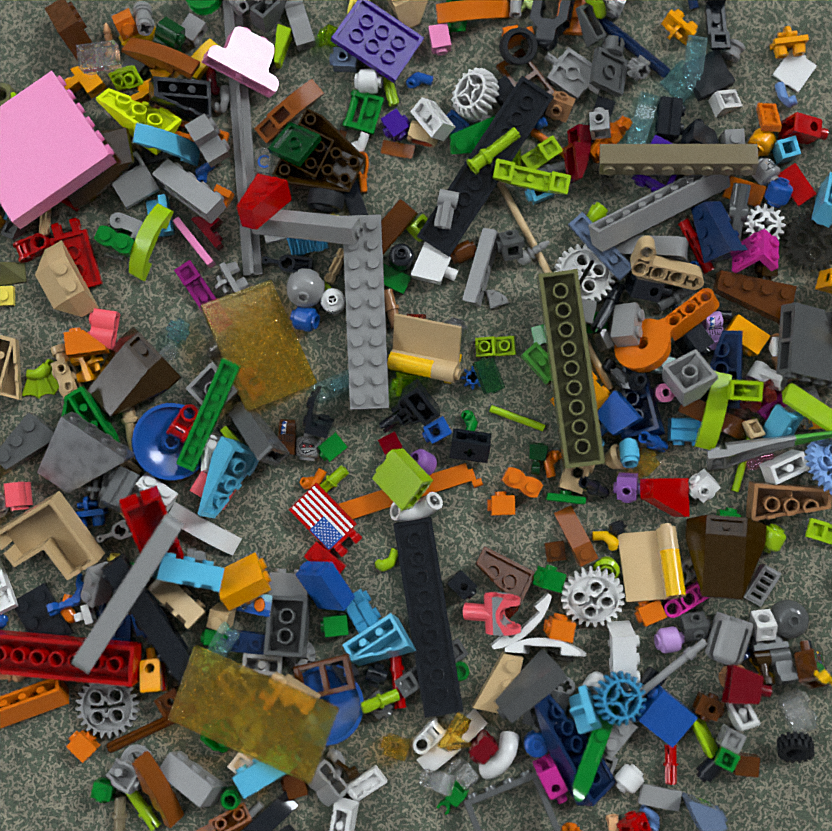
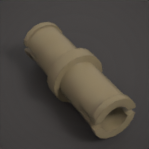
M126 794L114 795V812H112V818L114 819L113 831H125L126 818L128 817Z

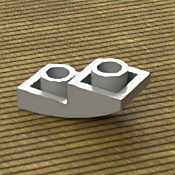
M643 783L640 786L638 803L679 811L682 791Z

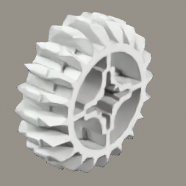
M475 67L474 70L469 69L468 74L463 73L462 79H458V84L454 85L456 89L452 92L454 97L451 99L453 107L459 115L465 119L476 120V118L481 119L483 114H488V110L492 109V104L497 103L495 97L499 96L497 91L500 88L497 84V79L491 72Z

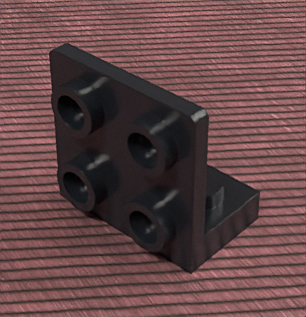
M317 386L316 390L312 391L308 397L306 408L309 409L307 415L305 414L302 426H306L304 432L306 434L328 438L334 424V419L326 414L316 415L322 388Z

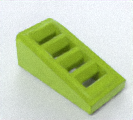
M277 24L274 52V63L278 69L282 67L293 38L291 28Z

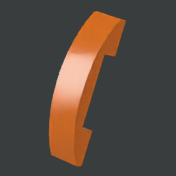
M462 0L436 4L438 24L510 18L509 0Z

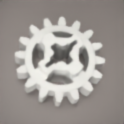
M764 204L762 208L757 205L754 207V210H749L747 222L743 223V227H747V230L743 233H749L751 236L755 231L759 232L765 228L769 233L775 230L772 236H776L779 240L780 237L778 235L784 234L781 228H784L786 224L781 223V221L785 217H779L778 214L781 211H773V206L768 209L767 204ZM757 214H760L759 219H756L754 221L753 218Z

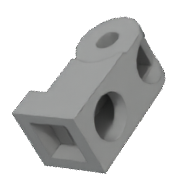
M120 212L112 214L109 220L111 226L117 231L131 233L133 240H135L143 224L142 221Z

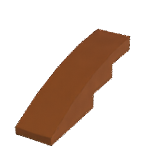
M131 37L121 49V52L154 70L160 67L172 75L176 71L189 79L192 78L200 67V61L180 51L149 40Z
M146 750L132 765L143 792L149 795L154 809L160 812L165 826L171 829L184 816V813L162 770L150 752Z

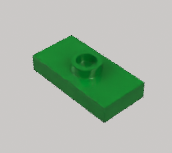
M560 490V494L546 492L545 499L549 501L586 504V497L573 496L572 491Z

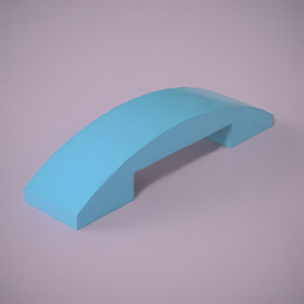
M136 123L133 143L146 148L158 149L179 157L183 162L198 166L200 149L196 143L172 132Z

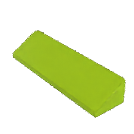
M790 383L782 391L783 403L824 430L832 431V409L794 383Z

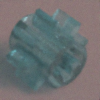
M180 318L177 321L170 320L166 327L168 331L167 337L176 343H179L180 340L186 341V338L191 333L188 329L190 324Z

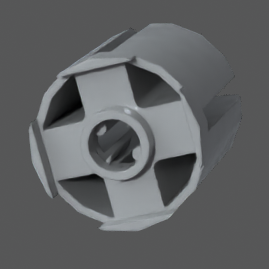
M716 612L707 639L708 645L705 646L706 655L710 659L722 664L740 665L744 660L754 624Z

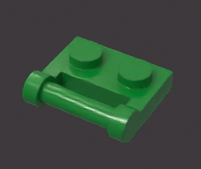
M352 90L350 95L352 98L347 115L341 126L346 129L374 135L384 98ZM361 99L364 101L358 121L355 123L352 121L358 101Z

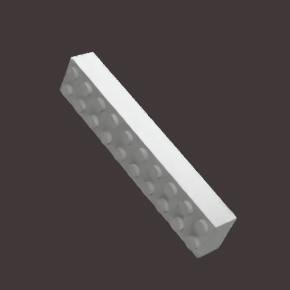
M381 215L348 216L360 218L361 226L363 227V236L356 245L343 244L350 410L389 409Z

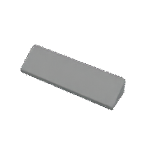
M489 228L482 229L463 295L465 302L480 307L497 252L496 241H499L498 232Z

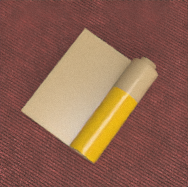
M395 313L393 349L388 357L387 368L455 383L461 376L459 360L462 327Z
M664 523L656 531L617 535L626 603L678 599L686 596L675 526H672L671 523Z

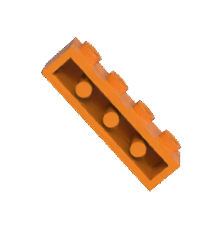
M46 679L0 696V729L69 704V689L63 680Z

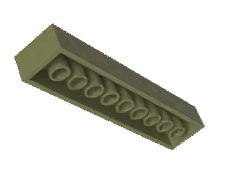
M578 269L538 274V291L563 469L605 464Z

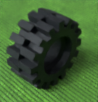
M793 731V733L786 732V735L781 734V737L778 736L777 750L778 757L785 762L791 761V763L798 761V763H801V761L808 762V759L811 760L815 756L813 738L806 733L804 735V732L797 733V731Z

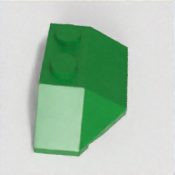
M83 386L65 395L61 416L70 412L77 413L81 418L96 425L99 430L111 435L114 440L120 443L117 432L100 404Z

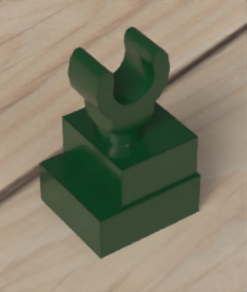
M529 442L528 458L533 459L531 474L539 475L540 460H546L547 444Z

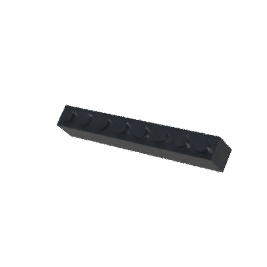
M124 553L103 565L101 569V575L105 582H110L114 595L133 567ZM145 585L128 614H132L135 618L136 627L140 631H144L148 644L151 647H155L159 660L162 663H166L170 676L173 679L176 678L180 683L178 686L181 692L191 698L210 685V677L203 670L197 658Z

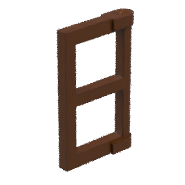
M521 48L518 51H516L512 56L515 58H522L526 55V53ZM503 60L496 65V68L502 76L506 75L515 87L517 82L514 81L505 69L510 64ZM532 61L526 63L532 72L525 76V78L531 80L537 77L547 89V92L553 95L556 90L549 84Z
M348 653L293 667L295 679L304 684L302 670L319 666L324 691L317 692L321 695L320 697L356 688L350 655ZM343 660L348 685L330 689L325 665Z

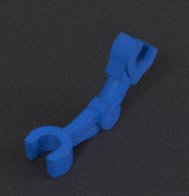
M81 573L77 575L76 592L72 598H68L60 603L53 602L46 605L50 617L59 614L65 608L80 605L82 600L80 596L84 586V582L81 581L83 577Z

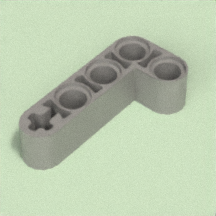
M635 235L625 242L615 245V247L624 257L630 258L638 239L647 235ZM651 236L655 242L656 255L687 262L689 245L687 238L679 236Z

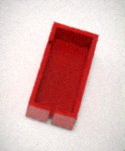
M157 485L140 491V496H137L135 493L119 499L122 512L140 554L163 518L168 514ZM176 537L167 552L176 554V558L183 560L185 555L178 537Z

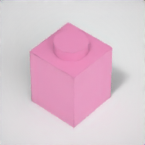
M447 23L428 26L432 54L441 56L451 51Z

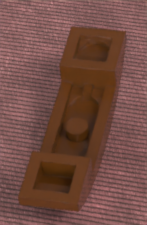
M698 399L684 407L681 404L678 411L702 422L706 402ZM726 412L721 431L743 441L746 433L742 422L745 420Z

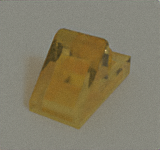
M457 712L437 747L446 752H451L472 746V744L462 738L463 734L468 731L472 720Z

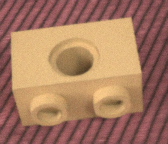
M595 465L578 467L582 470L581 477H588L589 473L592 474ZM575 468L564 469L558 487L577 494H582L583 491L586 492L585 489L580 488L578 484L579 479L573 476Z

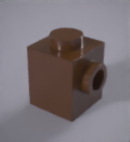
M296 766L295 769L282 777V790L287 792L288 800L306 796L309 793L303 768L298 769Z

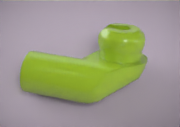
M585 0L586 3L593 6L594 14L598 19H603L606 16L607 10L603 0Z
M391 548L388 558L376 560L375 568L381 572L393 568L398 559V550Z

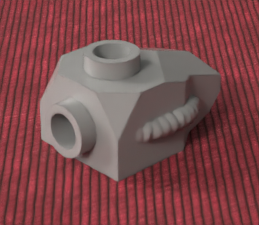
M116 757L112 768L107 772L106 776L117 790L123 791L126 794H132L141 788L132 765L133 761L121 760Z

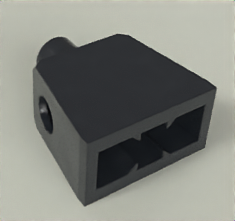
M696 119L683 130L681 144H719L715 130L706 126L702 119Z
M632 271L627 274L624 283L626 291L633 298L659 302L661 296L669 298L672 293L671 286L635 276Z

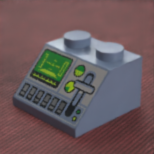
M682 793V799L699 831H725L728 829L725 824L727 818L717 805L714 806L710 801L694 795Z

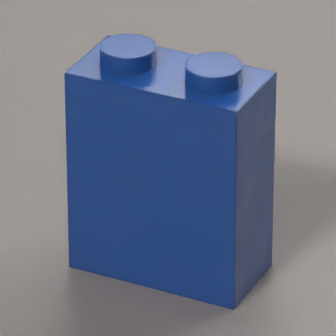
M306 561L295 574L318 609L344 611L355 598L332 562Z
M659 684L648 692L647 701L641 702V705L645 707L644 710L639 709L641 716L634 715L639 722L672 748L698 719L688 707Z

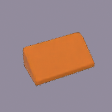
M733 176L729 177L730 187L724 190L722 197L731 198L733 183L751 185L747 205L760 206L767 188L766 186Z

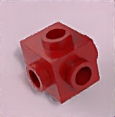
M629 811L616 824L619 831H652L645 812Z

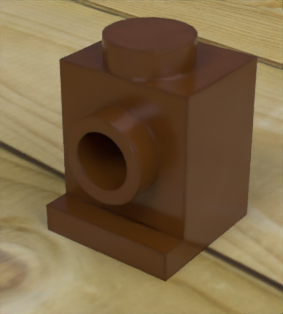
M178 686L155 699L154 702L164 718L187 703V695L183 694ZM169 698H172L174 700L173 705L169 703Z

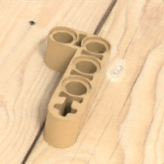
M642 236L638 239L630 257L631 270L635 276L691 290H697L703 286L704 279L699 266L656 255L655 242L651 236Z

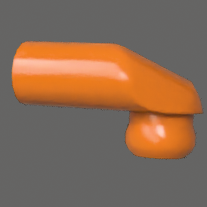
M559 450L550 451L546 456V460L543 461L547 478L556 476L554 465L562 458Z
M318 468L314 476L302 477L299 482L300 486L308 490L315 483L320 485L327 472Z
M64 594L62 602L72 598V595ZM72 607L61 610L60 614L67 622H75L73 614H76Z

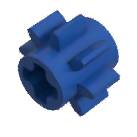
M474 366L471 367L470 371L464 369L466 376L461 377V380L466 381L464 387L470 385L472 390H474L475 385L481 387L482 384L479 381L485 379L484 376L479 374L482 369L476 371ZM471 373L478 377L474 383H471V379L467 378L470 377Z

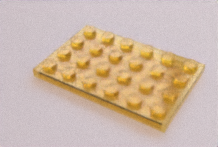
M272 280L201 304L200 308L222 358H226L241 366L234 385L238 389V394L247 412L317 384Z

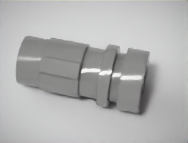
M139 1L133 6V16L139 34L148 36L152 33L155 26L154 19H152V8L149 3Z

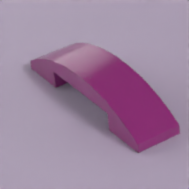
M188 260L174 270L216 334L232 325L229 317L191 260Z

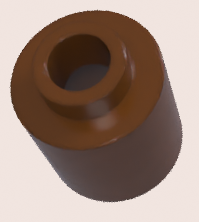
M468 239L457 244L450 255L454 265L474 258L477 248L474 242H469Z

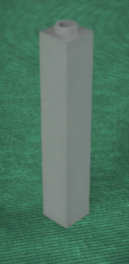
M280 210L258 230L251 229L253 234L356 245L363 236V227L358 217Z

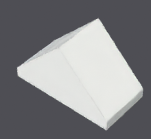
M735 89L716 91L709 99V104L716 118L743 106Z

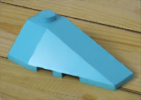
M221 436L212 454L198 510L199 516L215 519L229 502V496L235 489L239 490L242 486L240 483L244 478L254 472L259 460L249 446L237 440Z

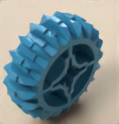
M612 671L610 677L603 675L605 682L602 680L598 681V684L601 685L600 688H594L598 695L592 696L598 700L593 703L594 707H599L596 711L597 714H602L601 719L604 721L608 719V723L611 725L614 722L617 726H621L622 723L628 725L629 720L635 722L634 715L640 717L639 709H645L641 702L647 701L646 698L641 697L646 693L645 690H639L642 687V683L637 682V677H631V674L628 672L624 674L623 671H618L616 674ZM625 682L632 692H624L619 683ZM611 688V694L607 696V692ZM618 695H622V699H620V702L615 701L617 700ZM632 700V703L628 708V703ZM607 705H615L620 714H613Z

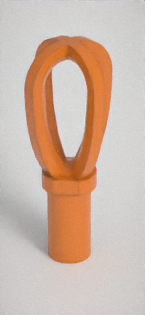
M360 152L366 158L364 173L362 174L360 171L358 174L361 193L367 192L369 159L366 152Z

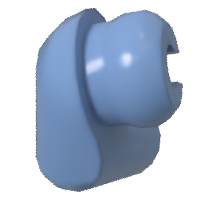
M642 805L639 811L645 812L651 830L658 831L660 826L659 815L649 806Z

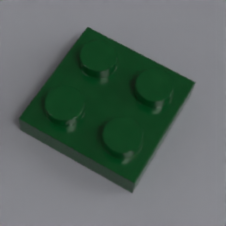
M289 122L268 147V151L270 154L300 167L322 139L319 134Z

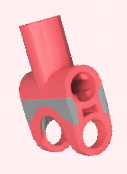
M502 592L485 593L484 604L468 602L464 604L463 618L464 620L484 621L485 633L489 635L506 636L518 634L521 632V625L506 617L505 608L520 605V597Z

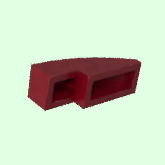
M577 124L567 130L569 145L563 148L566 174L571 175L570 184L582 179L586 170L591 150L590 125Z

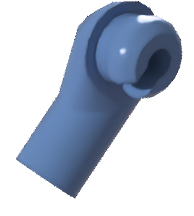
M784 82L776 83L775 89L779 100L788 108L797 105L795 95L788 97Z

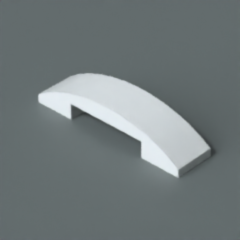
M177 502L173 504L168 513L184 524L183 530L232 556L242 538L213 524Z
M547 592L533 605L538 611L521 626L520 633L510 637L508 635L499 636L490 644L492 648L499 649L509 646L530 633L545 615L552 596Z
M549 638L525 639L505 648V652L529 654L530 646L561 647V655L586 657V652L575 645Z
M474 708L439 743L416 760L430 775L468 744L487 725V722Z

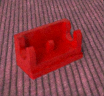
M796 163L778 175V177L790 181L789 184L793 187L791 197L798 207L816 195V192Z

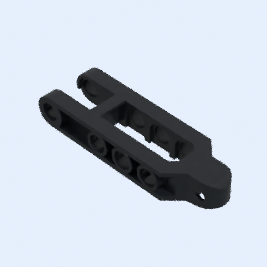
M533 0L530 19L537 29L536 40L542 51H552L557 46L559 36L570 28L575 0H561L559 14L554 19L542 18L543 12L546 10V0Z

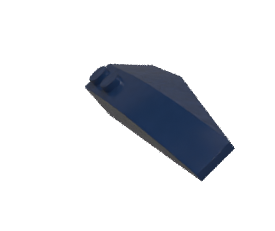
M548 694L534 705L538 723L549 753L575 800L572 786L588 743V737L585 734L578 733L575 722L567 718L564 710ZM603 757L600 760L589 792L582 801L578 802L575 800L577 806H594L616 783Z

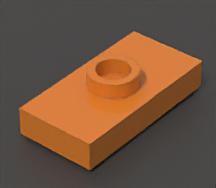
M757 103L756 111L761 131L780 132L782 125L777 105L773 103Z

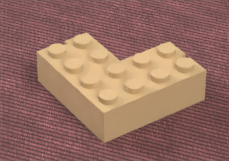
M60 491L0 527V549H4L11 541L14 542L4 552V555L13 567H16L44 549L66 580H69L82 570L84 571L96 564L105 554Z

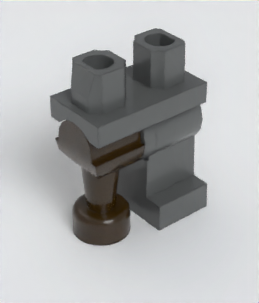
M778 633L776 634V639L770 640L768 644H765L764 641L756 642L755 637H751L752 647L749 649V652L751 653L752 663L759 668L760 674L764 678L763 685L794 684L799 680L792 663L788 641L784 642L783 637ZM768 666H772L774 677L770 676Z

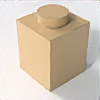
M218 602L210 609L206 627L225 633L233 626L237 608L229 611L224 603Z

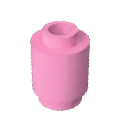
M665 383L658 384L653 389L654 398L660 403L669 402L675 396ZM664 389L667 391L666 396L662 393Z

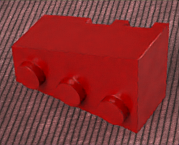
M257 173L236 206L243 227L258 230L292 200L287 180Z

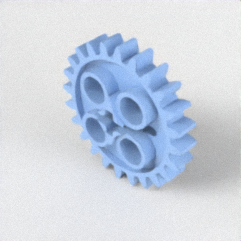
M828 438L810 442L806 446L808 448L805 450L807 455L804 457L809 462L805 465L811 468L808 472L814 474L812 479L818 480V486L823 485L824 491L829 490L830 495H832V439L829 440Z

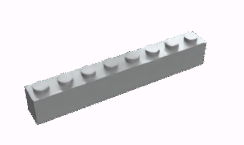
M689 175L680 178L589 224L592 245L603 252L621 242H625L644 230L674 217L681 211L689 209L691 206L705 201L717 193H721L730 187L729 176Z

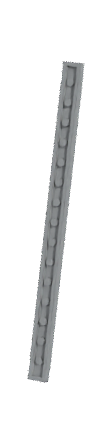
M223 0L225 40H227L228 35L236 27H244L243 14L237 16L228 0ZM228 77L237 199L239 203L255 178L249 87ZM239 218L243 276L263 275L260 234H253L251 228L243 227Z

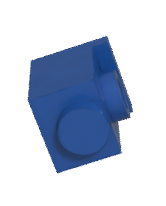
M443 416L424 426V432H422L426 442H431L432 445L452 435V431ZM433 429H439V435H433Z

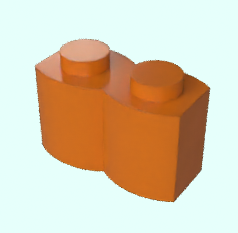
M508 467L501 479L506 486L518 489L523 495L531 498H537L543 487V484L538 479L525 476L522 471L513 467Z

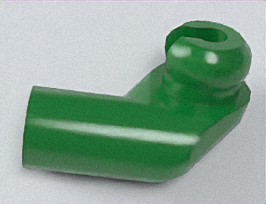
M464 410L461 413V418L467 426L465 430L475 431L478 421L474 413L470 410Z

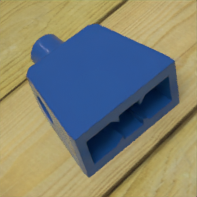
M615 390L598 410V417L601 421L599 423L601 437L608 431L612 435L617 436L643 419L619 391Z

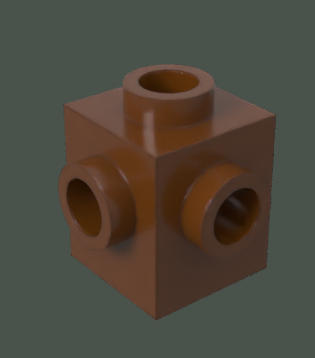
M698 691L691 710L700 714L698 718L710 723V720L717 722L718 718L723 716L725 708L723 707L724 703L719 701V696L710 692L706 695Z

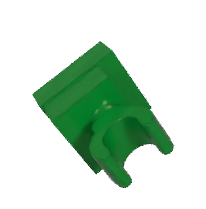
M721 746L718 748L713 762L733 773L741 756Z
M453 778L446 789L448 794L445 799H442L437 805V809L441 805L447 807L445 815L450 812L452 805L457 808L469 792V789L455 778Z

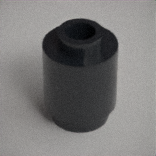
M716 755L711 759L707 757L696 768L698 771L696 775L704 783L706 781L711 783L723 771V767L713 762Z

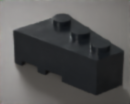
M153 76L149 81V101L192 119H196L204 113L209 119L211 118V81Z

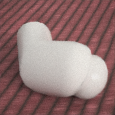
M361 132L358 141L351 144L359 152H363L369 134Z

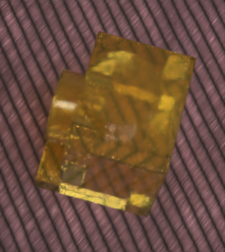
M388 732L387 737L383 736L380 748H383L382 754L405 761L411 739ZM395 741L399 744V746L397 748H393L391 746V743Z

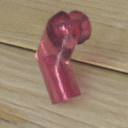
M771 452L750 459L746 465L750 470H756L760 467L759 464L764 461L773 460L774 453Z

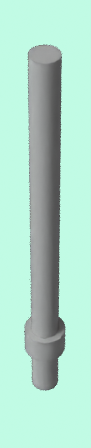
M702 638L691 648L690 646L683 651L684 654L639 690H645V694H647L689 659H694L697 656L696 654L708 645L707 642ZM632 700L628 703V708L630 707Z

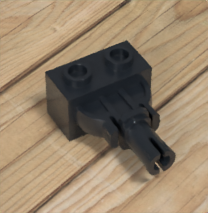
M417 378L402 388V395L399 397L397 404L391 408L393 414L379 422V426L385 433L398 424H402L405 427L409 423L422 422L426 426L440 417V406Z

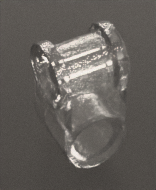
M425 769L421 773V786L451 796L456 776L430 769Z

